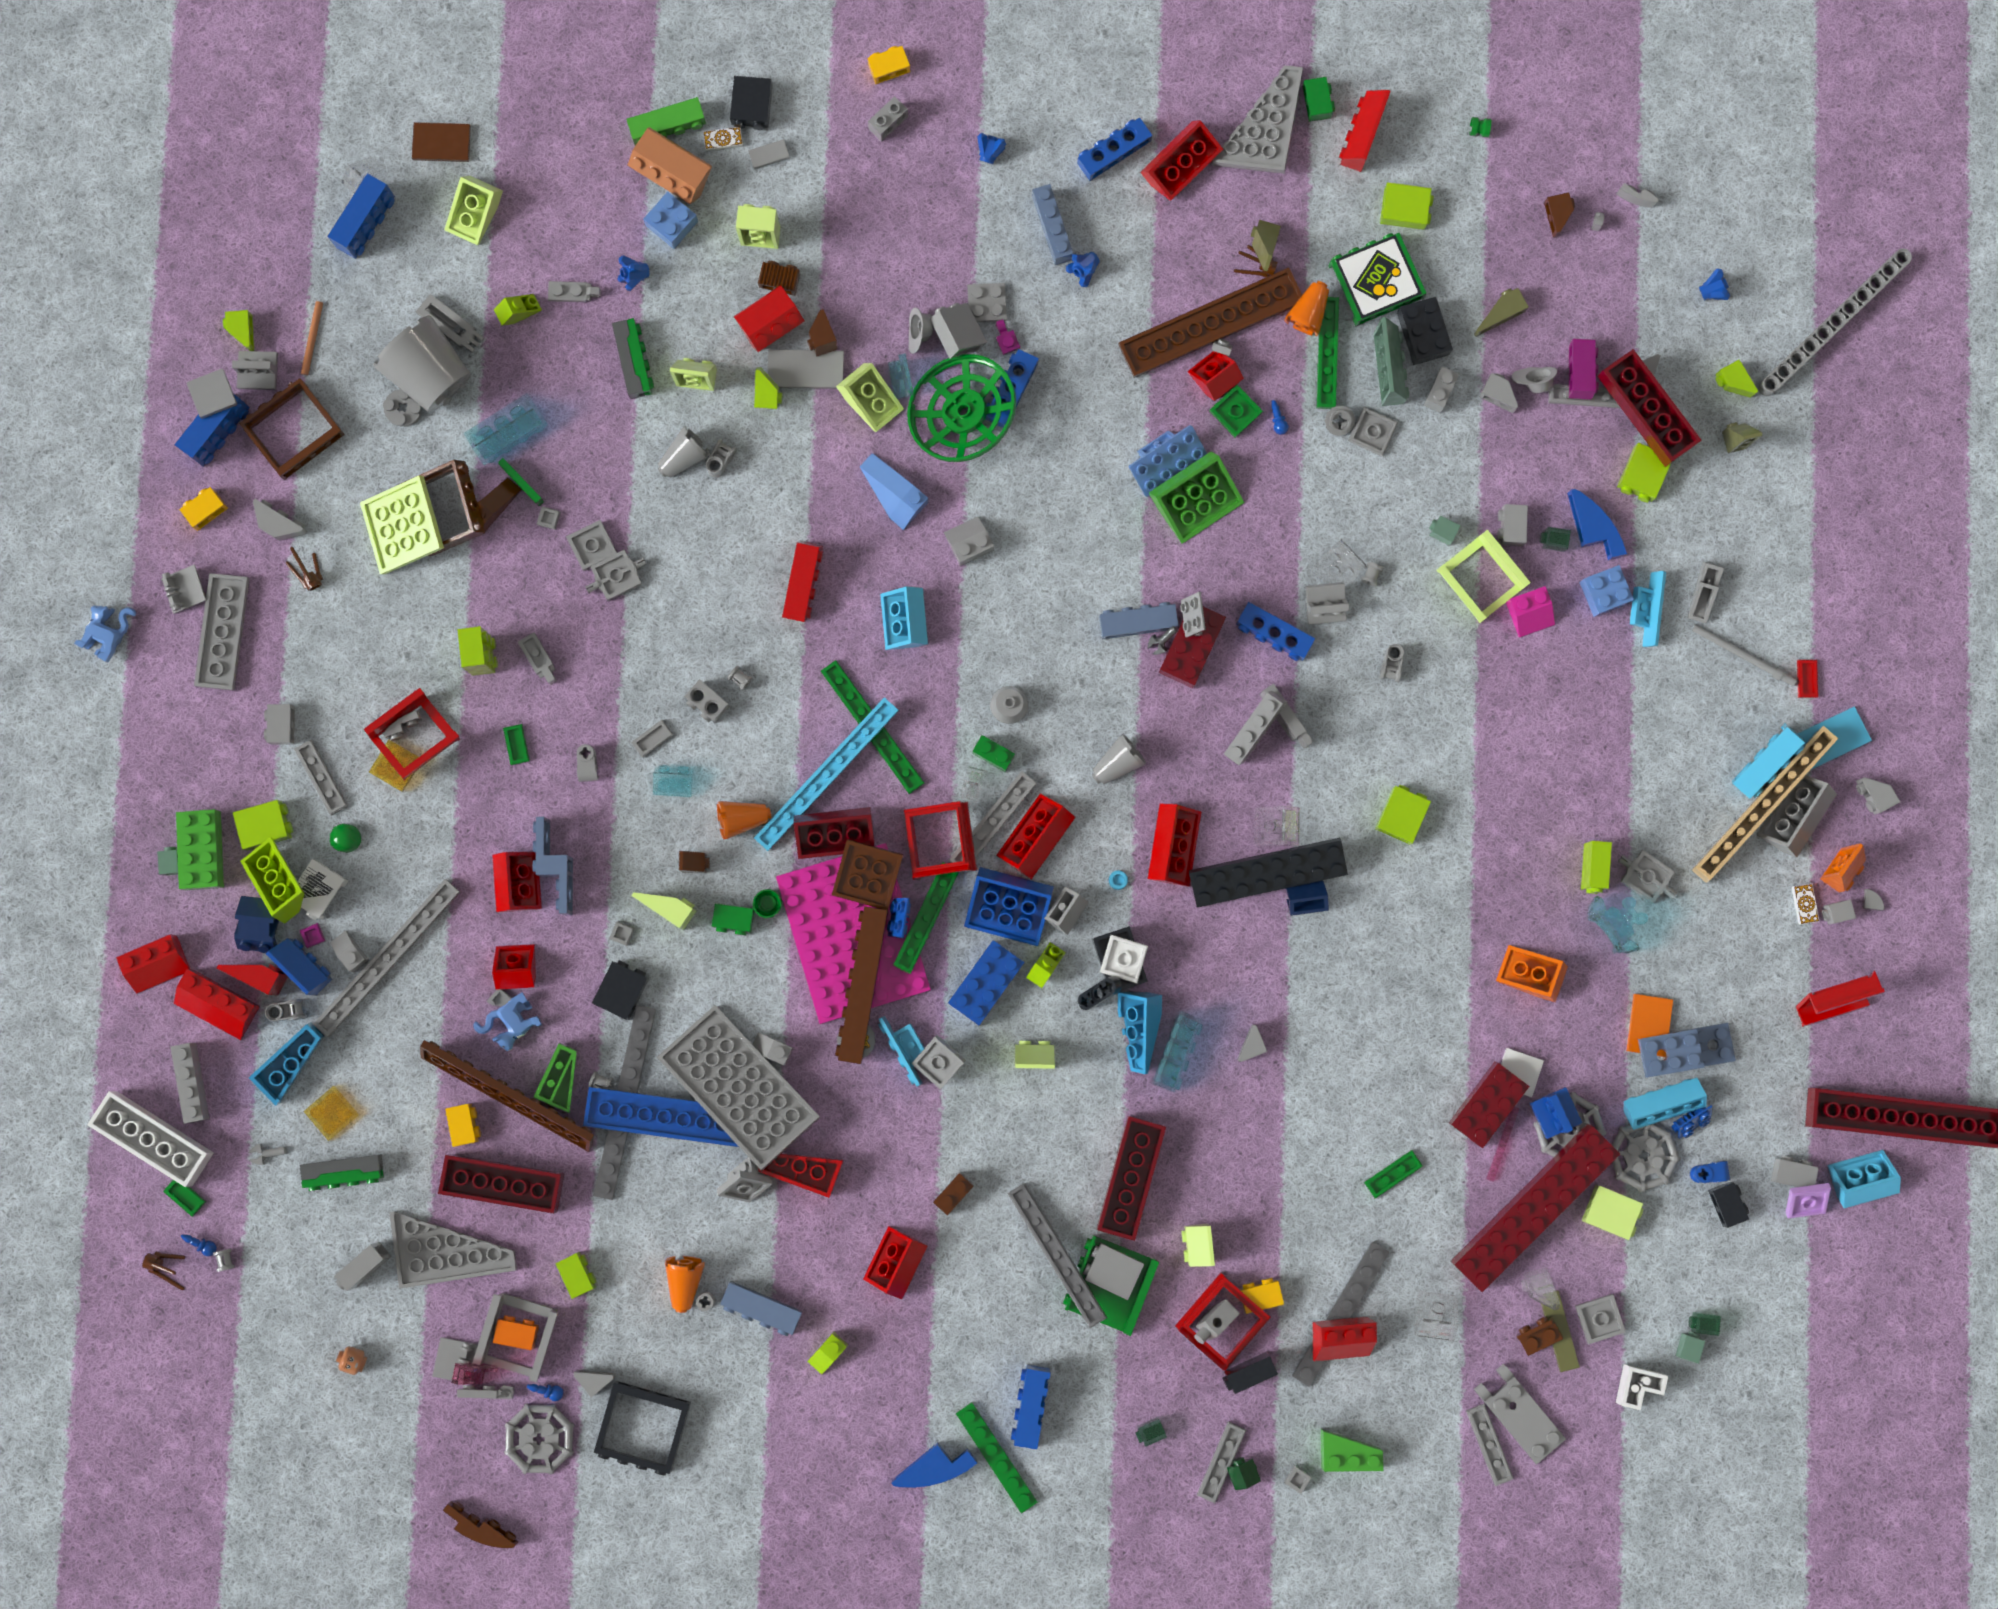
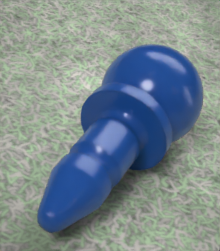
M1272 400L1274 415L1272 421L1275 423L1274 431L1279 435H1283L1288 431L1289 425L1285 421V416L1281 415L1277 402Z
M181 1235V1238L186 1243L197 1247L196 1251H201L204 1256H213V1253L217 1250L216 1244L212 1241H206L204 1238L200 1241L191 1235Z
M537 1384L527 1385V1388L532 1392L544 1394V1398L549 1397L552 1401L561 1400L564 1394L563 1389L557 1385L552 1387L550 1384L547 1387L538 1386Z

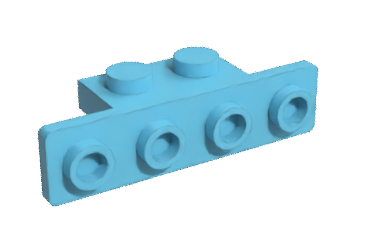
M1665 571L1652 572L1650 574L1649 589L1638 586L1634 587L1633 590L1634 600L1632 601L1630 625L1644 628L1643 647L1658 646L1666 583Z
M886 1017L879 1018V1028L883 1034L886 1033L890 1039L888 1043L893 1051H897L900 1065L903 1068L906 1067L909 1072L907 1074L909 1081L917 1087L923 1084L912 1062L925 1047L912 1024L910 1023L894 1033Z

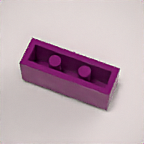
M1572 339L1569 345V398L1591 400L1594 394L1598 392L1599 383L1596 381V376L1598 375L1599 366L1596 364L1598 357L1596 340Z

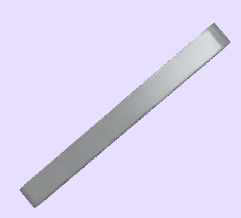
M1903 248L1895 252L1760 382L1759 392L1764 396H1770L1776 392L1910 263L1912 259L1910 251ZM1897 257H1900L1903 263L1898 261ZM1884 269L1888 270L1890 272V275H1887L1884 272ZM1871 282H1874L1877 285V288L1873 287L1871 285ZM1858 294L1863 296L1864 301L1859 299ZM1845 307H1848L1851 313L1846 312ZM1832 319L1837 321L1838 326L1832 323ZM1819 332L1824 334L1825 339L1819 336ZM1805 345H1809L1812 351H1808ZM1792 357H1795L1799 363H1794ZM1779 370L1785 372V377L1780 375ZM1766 382L1772 385V389L1767 388Z

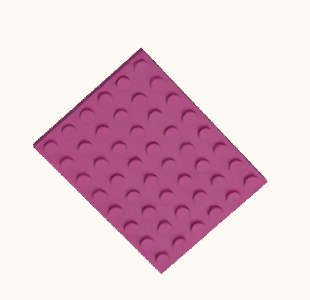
M886 843L875 846L888 850ZM842 856L776 876L819 1024L842 1018L843 1007L848 1004V999L845 998L846 989L851 987L852 981L848 979L850 968H854L855 960H852L853 949H857L858 941H855L856 931L861 929L862 923L858 922L860 910L864 911V906L876 908L832 896ZM897 879L888 907L872 1008L931 990L920 955L911 974L893 966L911 928L910 920L906 918L908 924L906 923L905 925H908L904 938L888 936L887 924L891 918L890 905L894 898H903Z

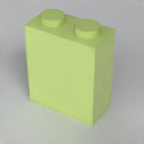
M1595 1185L1581 1221L1629 1240L1636 1232L1635 1224L1637 1219H1640L1643 1214V1203L1602 1186Z

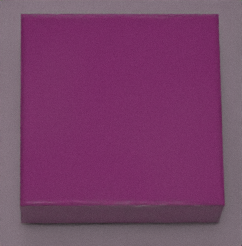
M319 923L300 930L306 948L326 941Z

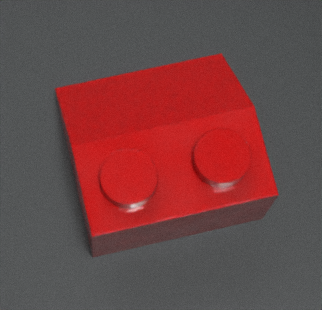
M1215 351L1211 352L1187 371L1202 391L1214 401L1221 398L1227 391L1244 379L1234 360Z
M535 944L496 946L492 969L496 990L535 987Z

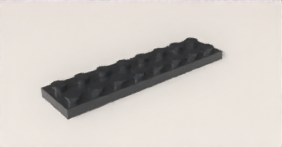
M1339 837L1189 870V875L1198 908L1346 876L1348 872L1342 841Z

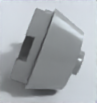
M1002 687L991 698V712L1002 723L1013 724L1019 722L1028 711V699L1024 692L1017 687Z

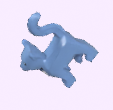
M92 606V619L86 625L82 639L76 640L74 644L89 650L96 641L102 643L101 648L96 650L94 654L103 661L109 662L115 653L117 645L121 643L123 635L128 630L129 625L126 616H136V611L133 608L126 607L120 611L118 620L121 627L113 629L105 625V622L115 612V609H108L107 606Z
M522 992L513 997L506 1005L491 1011L486 1017L484 1026L474 1022L473 1027L476 1032L485 1034L493 1027L494 1019L500 1018L508 1031L498 1034L492 1040L498 1043L501 1048L510 1051L513 1049L516 1039L524 1036L531 1027L541 1026L542 1022L538 1016L527 1020L523 1019L520 1013L523 1010L529 1011L533 1007Z

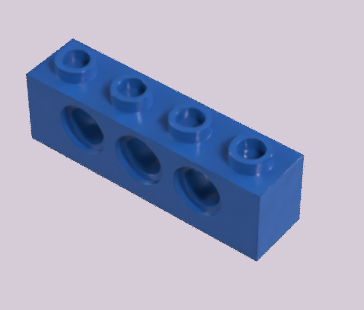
M1140 117L1136 120H1130L1125 124L1124 128L1121 130L1116 129L1109 135V138L1099 140L1092 149H1086L1079 154L1077 164L1089 181L1152 141V134ZM1129 135L1132 136L1134 139L1132 141H1128L1124 137ZM1114 145L1118 147V150L1112 151L1109 147ZM1098 155L1101 156L1103 159L1101 161H1096L1093 157Z
M1018 349L1016 354L1012 353L1008 362L1011 365L1008 371L1004 370L1015 387L1016 407L1039 362V358ZM1015 369H1022L1024 373L1022 375H1015L1013 371ZM1001 376L1000 380H1002L1000 387L996 386L1000 393L1002 402H1011V394L1005 389L1008 385ZM992 394V397H994L992 403H988L987 406L996 405L994 394ZM1010 410L1001 412L998 426L1004 428ZM996 413L986 414L985 420L992 423Z
M1250 602L1247 603L1236 623L1240 631L1256 635L1255 639L1262 643L1269 642L1274 650L1278 652L1283 650L1289 653L1288 657L1295 661L1304 660L1315 640L1314 637ZM1260 620L1263 627H1254L1253 621ZM1270 630H1278L1279 637H1272L1270 635ZM1288 638L1294 639L1296 646H1288L1286 640Z

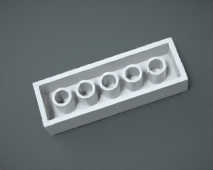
M109 1091L87 1124L184 1187L194 1185L214 1154L211 1150L117 1091Z

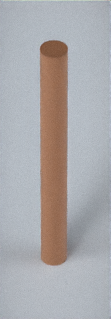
M316 301L301 369L302 375L308 376L323 307V302Z

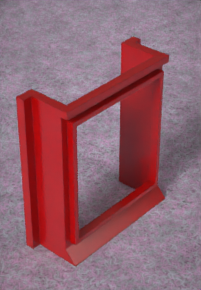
M421 688L415 690L363 729L404 781L454 742L460 740L459 735L453 731ZM421 706L446 737L403 768L379 736L395 721Z
M957 801L904 810L913 880L961 871H977L968 802ZM956 810L963 861L920 868L913 816Z
M1874 970L1869 976L1811 992L1796 1005V1009L1802 1022V1027L1868 1007L1870 1004L1867 998L1882 994L1885 990L1882 988Z
M1220 1272L1175 1327L1224 1371L1267 1323L1271 1316L1258 1307ZM1223 1287L1259 1317L1225 1358L1206 1341L1204 1344L1199 1343L1194 1337L1196 1332L1189 1327Z

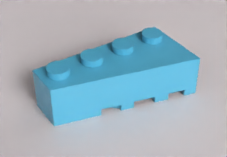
M1786 723L1781 726L1783 731L1780 734L1777 733L1770 738L1767 743L1768 747L1760 749L1753 758L1754 761H1750L1732 780V784L1749 799L1753 796L1756 798L1763 791L1762 786L1766 782L1771 783L1777 776L1775 773L1780 768L1784 769L1791 762L1789 760L1793 754L1798 755L1804 749L1803 744L1805 742L1803 738Z

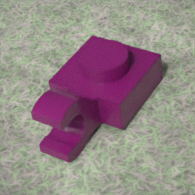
M1003 319L997 321L996 327L1000 336L996 337V341L1002 354L1006 355L1020 349L1014 331H1007Z

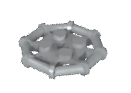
M1571 1092L1570 1097L1574 1105L1578 1104L1588 1110L1585 1114L1577 1110L1583 1123L1575 1126V1129L1572 1131L1573 1134L1569 1132L1557 1134L1548 1143L1538 1121L1534 1122L1533 1126L1536 1128L1541 1145L1540 1150L1555 1157L1559 1151L1552 1148V1146L1557 1143L1564 1147L1586 1124L1590 1125L1588 1117L1591 1115L1596 1130L1602 1136L1606 1135L1597 1104L1594 1105L1576 1095L1575 1092Z
M1656 1124L1635 1130L1632 1129L1631 1125L1621 1126L1612 1146L1618 1151L1626 1137L1628 1140L1624 1151L1618 1152L1620 1155H1623L1627 1167L1622 1170L1619 1158L1617 1157L1612 1162L1616 1173L1615 1178L1638 1189L1639 1192L1669 1184V1179L1678 1161H1681L1672 1137L1673 1133ZM1643 1129V1135L1632 1138L1629 1134ZM1648 1130L1662 1137L1657 1141L1648 1136ZM1664 1141H1666L1670 1156H1665L1661 1145ZM1642 1150L1649 1153V1156H1647L1646 1161H1644V1159L1639 1158V1155L1642 1154ZM1664 1160H1670L1664 1174H1662L1660 1168L1663 1166ZM1629 1171H1633L1640 1175V1179L1638 1181L1626 1174ZM1656 1173L1659 1177L1645 1182V1176Z
M524 1404V1407L505 1424L506 1444L504 1453L513 1460L522 1470L523 1474H554V1471L574 1453L572 1451L574 1424L570 1423L556 1408L555 1404ZM533 1413H548L546 1418H534ZM528 1415L530 1421L523 1428L516 1426ZM552 1415L559 1421V1423L563 1427L558 1429L551 1422L550 1419ZM514 1431L519 1432V1445L513 1447ZM565 1431L564 1447L559 1445L560 1433ZM538 1433H541V1437L545 1438L544 1441H541V1444H537V1441H534V1437H537ZM521 1449L522 1452L528 1457L527 1462H525L515 1451ZM555 1450L562 1451V1453L551 1463L549 1456ZM533 1459H544L546 1465L530 1464Z

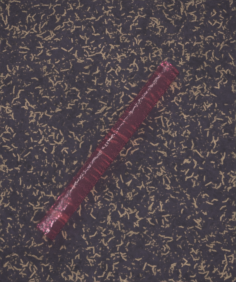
M1514 1107L1509 1113L1486 1179L1494 1182L1519 1112L1517 1107Z

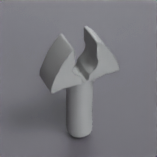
M257 1144L248 1153L258 1152L262 1155L257 1159H250L249 1161L258 1165H265L264 1160L267 1157L284 1155L287 1153L286 1147H278L265 1150L262 1148V1144Z

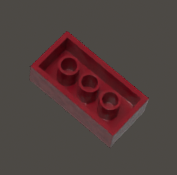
M1204 606L1205 630L1202 632V635L1195 636L1194 634L1186 638L1183 630L1184 621H1182L1159 671L1160 674L1190 688H1194L1226 619V616Z
M871 807L794 815L798 859L841 855L844 852L847 839L875 846Z
M1494 1061L1449 1121V1124L1479 1147L1484 1148L1530 1086L1500 1063Z

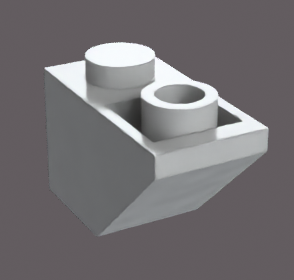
M1865 777L1856 780L1857 791L1860 795H1864L1867 801L1866 807L1874 815L1900 803L1891 785Z

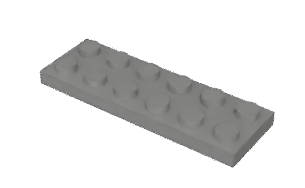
M209 573L194 681L195 687L234 691L249 586L248 577Z

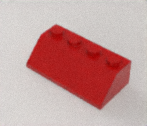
M1390 90L1366 91L1365 96L1360 97L1357 105L1360 108L1359 113H1354L1351 122L1354 125L1353 130H1348L1345 138L1348 144L1346 148L1342 147L1339 158L1342 159L1340 165L1359 172L1362 171L1389 98Z
M1201 120L1192 121L1140 173L1155 190L1171 201L1223 148Z
M1039 794L996 856L1032 880L1076 817L1064 806Z
M1160 803L1148 873L1149 880L1190 887L1189 870L1193 869L1201 811L1177 804Z
M186 969L177 985L173 1003L239 1040H242L260 1008L254 1002L193 969Z

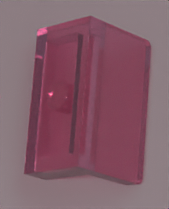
M455 1363L451 1383L456 1385L482 1384L485 1372H497L498 1368L483 1363L481 1365Z

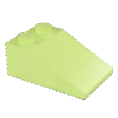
M472 176L460 177L444 230L479 245L498 209L503 190Z
M683 358V360H677L670 367V373L676 386L714 391L717 368L712 362L702 361V363L694 362L693 359Z
M863 363L836 386L847 403L874 432L880 430L904 409L872 363Z
M635 892L631 895L682 930L686 928L697 912L693 909L695 905L685 898L679 900L673 897Z
M1019 1041V1045L1015 1044V1068L1055 1069L1054 1045H1050V1041H1038V1045H1031V1041Z

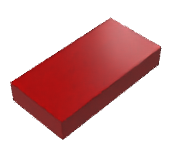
M1797 660L1798 698H1818L1817 660Z

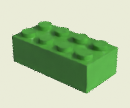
M213 809L176 812L179 889L186 891L224 888L221 811Z

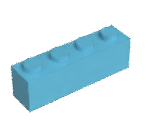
M1698 1078L1686 1079L1681 1083L1668 1085L1663 1089L1649 1091L1644 1095L1624 1101V1113L1632 1129L1635 1130L1706 1107L1707 1095Z

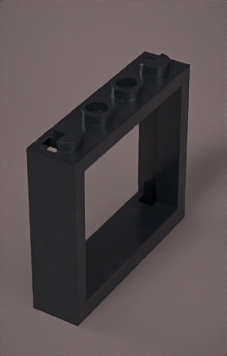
M615 1381L594 1453L598 1454V1457L609 1460L610 1457L617 1459V1462L623 1465H628V1463L635 1464L636 1468L641 1470L653 1469L659 1475L666 1476V1473L670 1474L691 1402ZM618 1393L682 1410L666 1465L603 1447Z

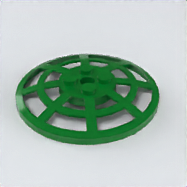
M962 354L955 358L942 360L922 376L911 394L907 417L913 439L928 455L946 462H963L982 456L1001 441L1012 424L1016 409L1014 385L1004 369L987 357L975 354ZM970 363L984 364L993 368L995 373L990 380L980 375L970 374ZM957 364H962L963 375L953 377L943 384L935 378L943 370ZM1001 376L1006 381L1011 394V402L1003 404L1000 393L995 387ZM963 381V389L957 390L952 394L947 390L950 386ZM970 381H978L985 384V386L978 393L970 389ZM929 382L936 391L930 399L928 409L915 410V404L913 403L916 394L922 384ZM990 391L993 392L996 400V405L987 406L984 400ZM942 395L946 399L942 410L934 411L935 403L939 396ZM963 408H968V412L965 415H960ZM1010 410L1004 428L996 437L992 432L999 422L1001 412ZM996 413L989 428L982 424L986 414ZM916 418H927L928 428L934 436L925 443L917 431ZM933 418H943L946 427L939 433L934 426ZM977 429L983 434L977 439L967 442L968 433ZM952 431L960 434L959 443L950 442L944 438ZM986 438L991 442L980 451L964 456L966 448L977 445ZM940 442L947 447L958 448L956 457H946L935 453L930 448Z

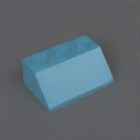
M906 586L880 594L885 650L927 645L923 588Z
M1883 1150L1827 1165L1836 1196L1843 1208L1900 1193L1901 1177Z

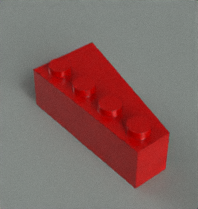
M803 541L797 542L782 618L806 622L807 618L810 619L812 613L810 602L815 598L816 589H814L815 581H818L820 570H818L819 563L822 562L824 553L822 545Z
M781 1153L764 1170L761 1171L758 1168V1172L830 1198L844 1160Z

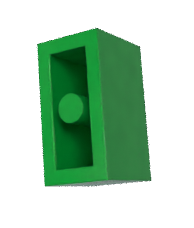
M1327 77L1304 80L1302 87L1308 121L1331 119L1333 112H1335V104L1330 99L1332 88L1331 83L1327 82Z
M981 735L972 751L973 755L1005 773L1015 757V753Z
M715 904L711 927L716 928V932L727 933V930H735V934L746 936L747 932L751 933L754 909Z

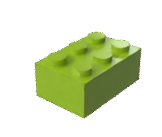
M481 626L457 629L461 667L472 676L495 673V668H498L497 657L493 655V649H496L495 638H492Z

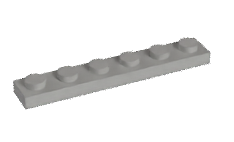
M1023 771L1020 772L972 831L975 858L1037 784ZM961 846L949 859L950 862L963 861Z

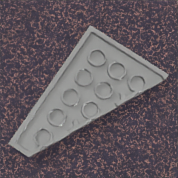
M1284 65L1279 75L1271 82L1267 91L1254 104V108L1247 113L1244 121L1237 126L1230 135L1229 140L1222 146L1223 150L1212 160L1213 166L1285 174L1303 67Z
M396 1211L389 1212L399 1289L517 1270L515 1250Z

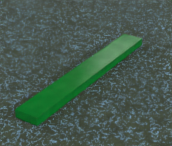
M835 660L822 669L821 673L857 723L860 724L872 709ZM884 727L871 742L908 794H911L925 783Z

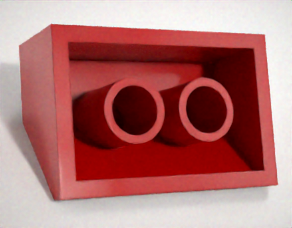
M781 285L733 316L757 352H760L805 322L796 305Z
M502 852L493 854L496 912L542 909L540 876L533 872V860H536V852Z
M172 934L116 957L123 976L136 994L184 974L186 969H190L177 935Z
M888 1226L863 1280L886 1294L903 1299L927 1249V1245Z
M1369 1317L1313 1322V1361L1370 1356L1377 1343V1322Z

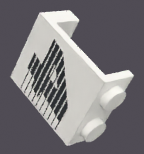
M312 859L298 880L304 892L301 908L306 910V915L313 920L317 918L323 920L325 916L322 914L340 887H345L348 880L319 861Z

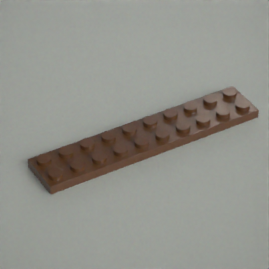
M1286 268L1119 342L1118 345L1135 378L1214 343V341H1219V339L1226 338L1293 308L1301 298L1302 293L1290 268Z
M424 1040L420 1045L421 1059L585 1151H590L594 1140V1135L590 1129L584 1126L582 1128L577 1126L571 1118L559 1116L558 1112L553 1108L549 1107L547 1109L543 1107L537 1099L527 1098L519 1089L515 1088L513 1090L503 1080L493 1079L487 1071L477 1070L469 1061H461L456 1058L457 1056L453 1052L448 1050L445 1052L433 1041L427 1042Z

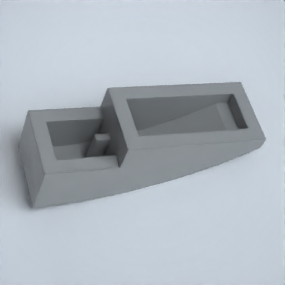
M1703 561L1687 618L1707 623L1719 589L1718 584L1724 570L1723 567Z

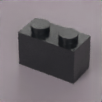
M1727 1182L1708 1190L1723 1227L1729 1228L1749 1220L1747 1215L1749 1210L1740 1198L1742 1193L1737 1184Z

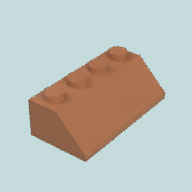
M650 127L646 129L632 150L627 166L688 204L700 198L712 168L710 164Z

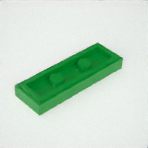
M504 458L498 461L500 467L538 506L544 503L543 499Z
M1410 1150L1370 1177L1364 1184L1374 1199H1376L1423 1167L1413 1150Z

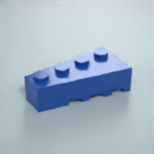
M1027 1364L1026 1369H1022L1020 1380L1024 1381L1023 1389L1019 1388L1017 1400L1021 1401L1020 1408L1015 1409L1014 1420H1017V1426L1012 1428L1011 1440H1014V1446L1038 1449L1042 1426L1041 1420L1045 1409L1044 1401L1047 1396L1048 1379H1050L1051 1374L1050 1368Z

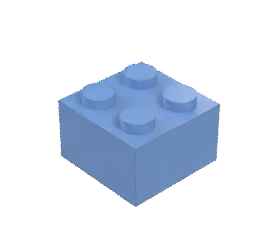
M668 191L643 219L646 227L673 249L678 246L698 223L696 214Z
M1620 565L1584 578L1579 582L1593 617L1627 605L1634 600Z

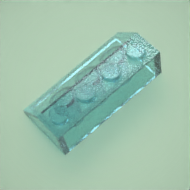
M528 393L466 431L464 435L483 465L494 462L503 453L510 452L519 443L527 441L533 434L541 432L548 424Z
M1178 1011L1152 1085L1171 1092L1180 1089L1183 1081L1180 1078L1182 1071L1186 1072L1189 1065L1187 1060L1188 1054H1192L1196 1043L1193 1042L1195 1035H1200L1203 1027L1200 1024L1201 1019L1186 1012Z

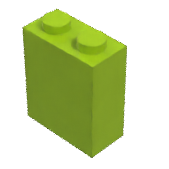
M1387 182L1384 188L1380 224L1424 230L1427 224L1430 225L1431 222L1429 206L1432 207L1434 195H1431L1432 188Z
M1638 442L1633 448L1617 487L1621 488L1620 491L1624 494L1639 496L1638 499L1642 502H1652L1656 499L1671 464L1665 467L1650 447Z
M1399 785V787H1393L1375 829L1411 845L1415 840L1431 801L1427 800V796L1421 793L1413 794L1409 792V788Z
M274 800L233 812L243 850L255 849L270 837L273 838L275 843L292 838L293 827L291 822L287 821L288 808L285 803H282L280 800Z
M1590 841L1584 844L1581 890H1586L1587 894L1603 893V890L1609 889L1612 842Z

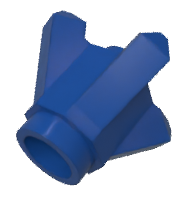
M980 133L977 136L980 150L979 160L994 164L997 157L1005 150V139Z
M1094 252L1073 254V262L1066 265V272L1074 273L1075 276L1080 277L1079 284L1081 287H1088L1091 277L1100 263L1099 257Z
M624 255L619 257V264L622 265L617 280L621 283L627 282L625 286L627 291H631L640 281L649 278L650 271L647 263L637 262Z
M1716 268L1702 286H1699L1704 301L1707 299H1729L1730 293L1727 290L1729 286L1725 277H1723L1722 269Z

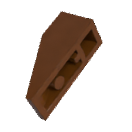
M508 477L478 502L485 532L522 490Z

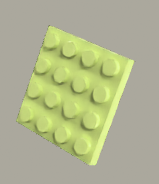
M424 476L412 478L360 502L380 574H387L444 549Z

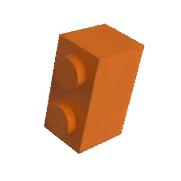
M504 1315V1318L497 1320L493 1343L526 1350H533L535 1348L539 1325L534 1324V1320L523 1319V1322L516 1321V1317Z

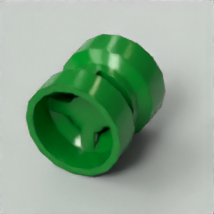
M1472 117L1470 122L1472 129L1469 131V136L1479 134L1482 137L1488 138L1492 120L1485 118L1480 121L1478 117Z

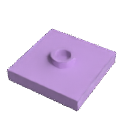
M1829 1183L1790 1188L1786 1207L1787 1218L1825 1214L1831 1191Z

